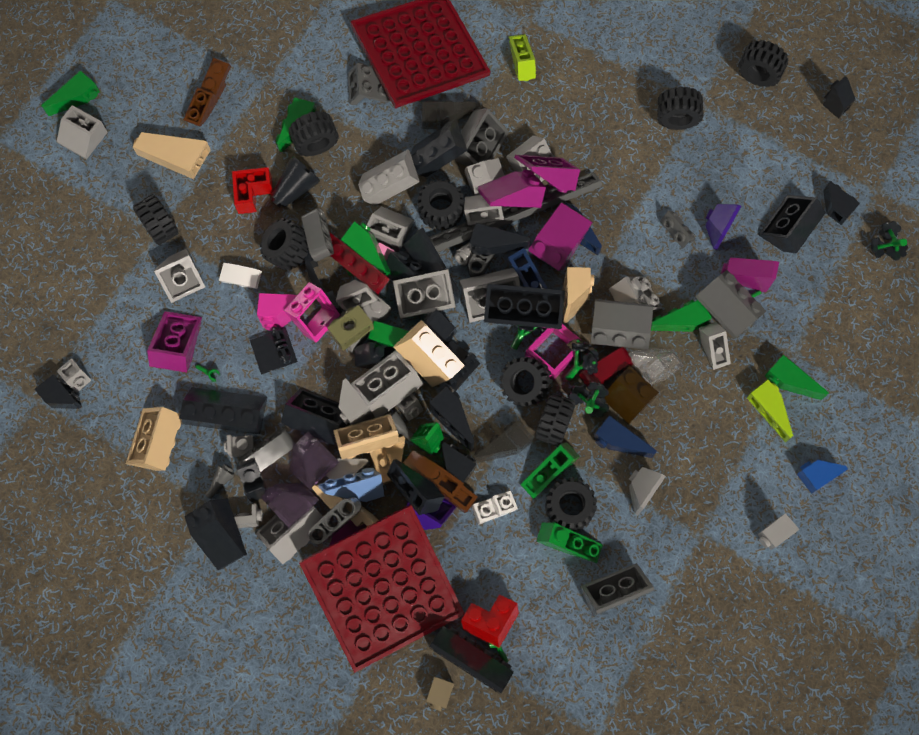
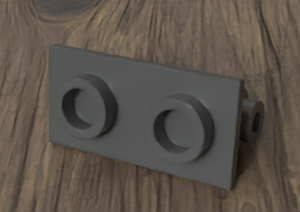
M668 210L660 220L664 228L667 229L682 248L696 239L694 237L695 234L687 226H682L684 222L676 212Z

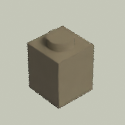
M434 677L426 702L430 703L429 707L441 711L442 707L446 709L454 683Z

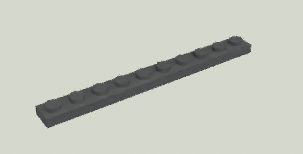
M592 172L578 178L575 191L559 192L556 187L545 191L541 208L504 207L502 208L504 220L479 224L497 228L511 224L514 221L526 218L539 211H544L549 207L559 205L584 193L594 191L602 187L601 180ZM466 222L429 238L437 252L443 251L446 248L471 239L476 224L468 225Z

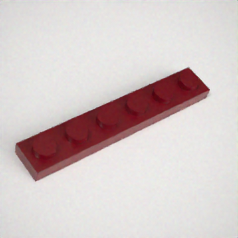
M330 233L334 254L330 255V257L379 294L390 279Z

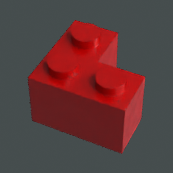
M269 167L232 171L234 205L238 214L257 212L256 196L272 194L273 181Z
M500 594L490 611L471 603L461 619L463 630L500 648L519 614L518 603Z

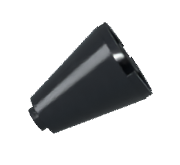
M293 156L271 194L273 197L271 201L279 208L281 206L286 207L316 186L320 179Z

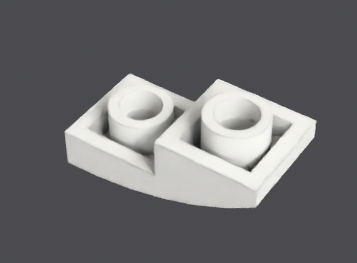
M223 263L219 281L257 289L262 271Z
M511 491L495 495L491 499L475 503L471 506L478 525L518 509Z

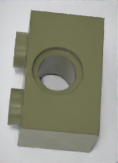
M358 305L355 308H349L340 319H334L327 329L330 336L344 351L373 330L374 326L370 318ZM348 324L354 325L350 330L345 329V326Z

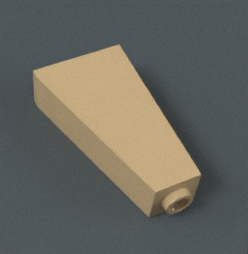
M141 132L133 143V149L138 156L192 179L195 178L211 151L208 142L204 140Z

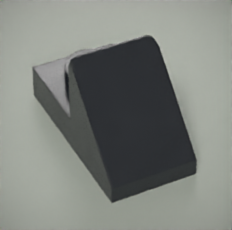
M256 460L237 467V472L244 487V493L250 502L269 496Z

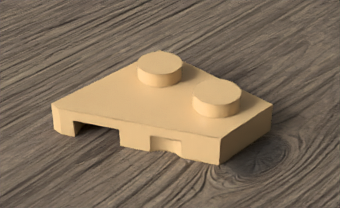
M404 436L399 437V443L394 444L392 447H383L370 453L375 470L382 476L383 485L392 482L387 476L392 461L397 459L402 462L405 445Z

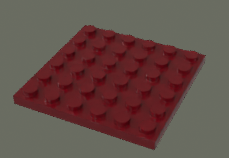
M414 0L352 20L350 23L395 109L490 76V69L450 0Z
M411 504L299 561L354 673L465 614Z

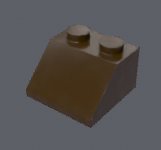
M629 366L608 389L609 394L605 396L606 403L622 419L630 424L656 398L659 392Z

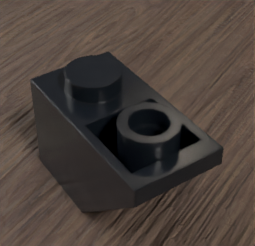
M846 76L840 81L836 80L831 85V90L824 97L826 100L823 106L838 119L850 109L856 100Z
M832 181L823 190L827 215L842 225L860 203L855 197L847 194L839 185L834 184Z
M390 252L386 262L391 271L388 277L392 281L427 274L421 268V265L414 262L406 252Z
M437 309L433 313L430 312L424 319L425 324L445 345L457 333L456 327Z
M373 342L355 347V366L371 369L396 349Z
M51 375L34 389L51 408L80 409L82 407L78 402L80 397L74 391L69 392L67 389L69 385L62 377L58 379L56 376Z
M444 442L441 448L444 469L463 482L464 486L476 469L475 460L469 455L464 456L458 452L459 449L453 444L448 445Z

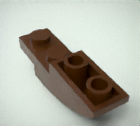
M213 58L201 87H197L183 119L184 121L199 127L204 124L226 87L225 80L231 68L229 63Z
M412 451L403 462V464L433 482L445 496L444 498L464 513H467L478 497L463 486L464 483L415 451Z

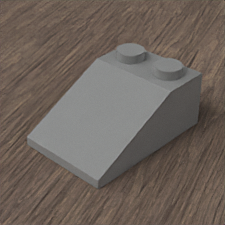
M449 269L393 281L400 319L426 315L430 312L433 313L435 309L443 311L456 307Z

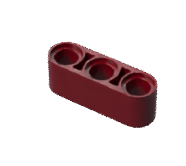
M621 347L597 362V373L589 375L584 370L579 377L587 387L592 381L604 384L610 380V377L613 376L614 378L625 371L626 367L632 366L635 360L625 347Z

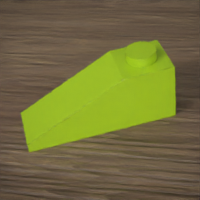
M526 34L510 36L509 42L518 81L536 79L535 57Z
M767 380L750 393L747 399L784 442H787L793 437L783 398L779 388Z

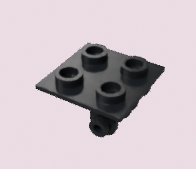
M277 326L272 328V333L250 340L261 375L298 362L286 328L280 329Z
M451 340L446 346L465 365L451 379L445 381L447 385L457 391L480 365V362L475 359L476 356L472 352H466Z

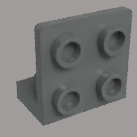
M357 63L348 73L350 105H357L363 98L385 103L391 101L373 67Z

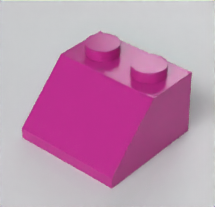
M259 293L257 316L263 328L272 331L274 327L283 328L288 324L291 319L284 310L297 295Z

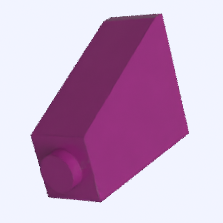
M730 258L727 264H723L721 274L728 270L742 286L767 292L776 279L779 262Z

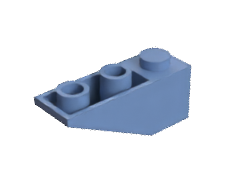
M365 468L362 472L349 473L342 478L336 480L329 479L318 485V488L327 495L342 498L355 497L363 502L384 497L382 476L374 468Z

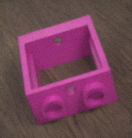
M310 282L284 310L303 335L316 343L326 333L329 324L340 316V313L323 290ZM316 299L322 308L305 325L300 317Z
M563 324L562 329L547 328L525 353V357H534L535 359H540L542 364H546L548 366L547 371H551L552 374L549 375V378L553 379V381L575 358V351H571L555 369L534 351L552 333L557 335L566 344L574 339H580Z

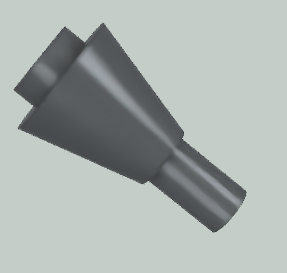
M397 411L394 414L390 412L389 414L392 416L398 433L404 435L409 440L413 433L407 429L408 427Z
M223 464V466L218 465L212 485L205 496L212 499L218 489L235 476L232 473L234 470L226 464Z

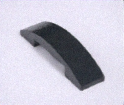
M308 250V254L305 257V265L310 283L321 288L325 293L313 269L318 266V262L313 260ZM333 291L325 293L337 311L342 313Z

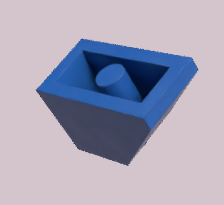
M817 460L814 463L808 461L800 467L802 471L797 475L812 494L848 470L845 465Z

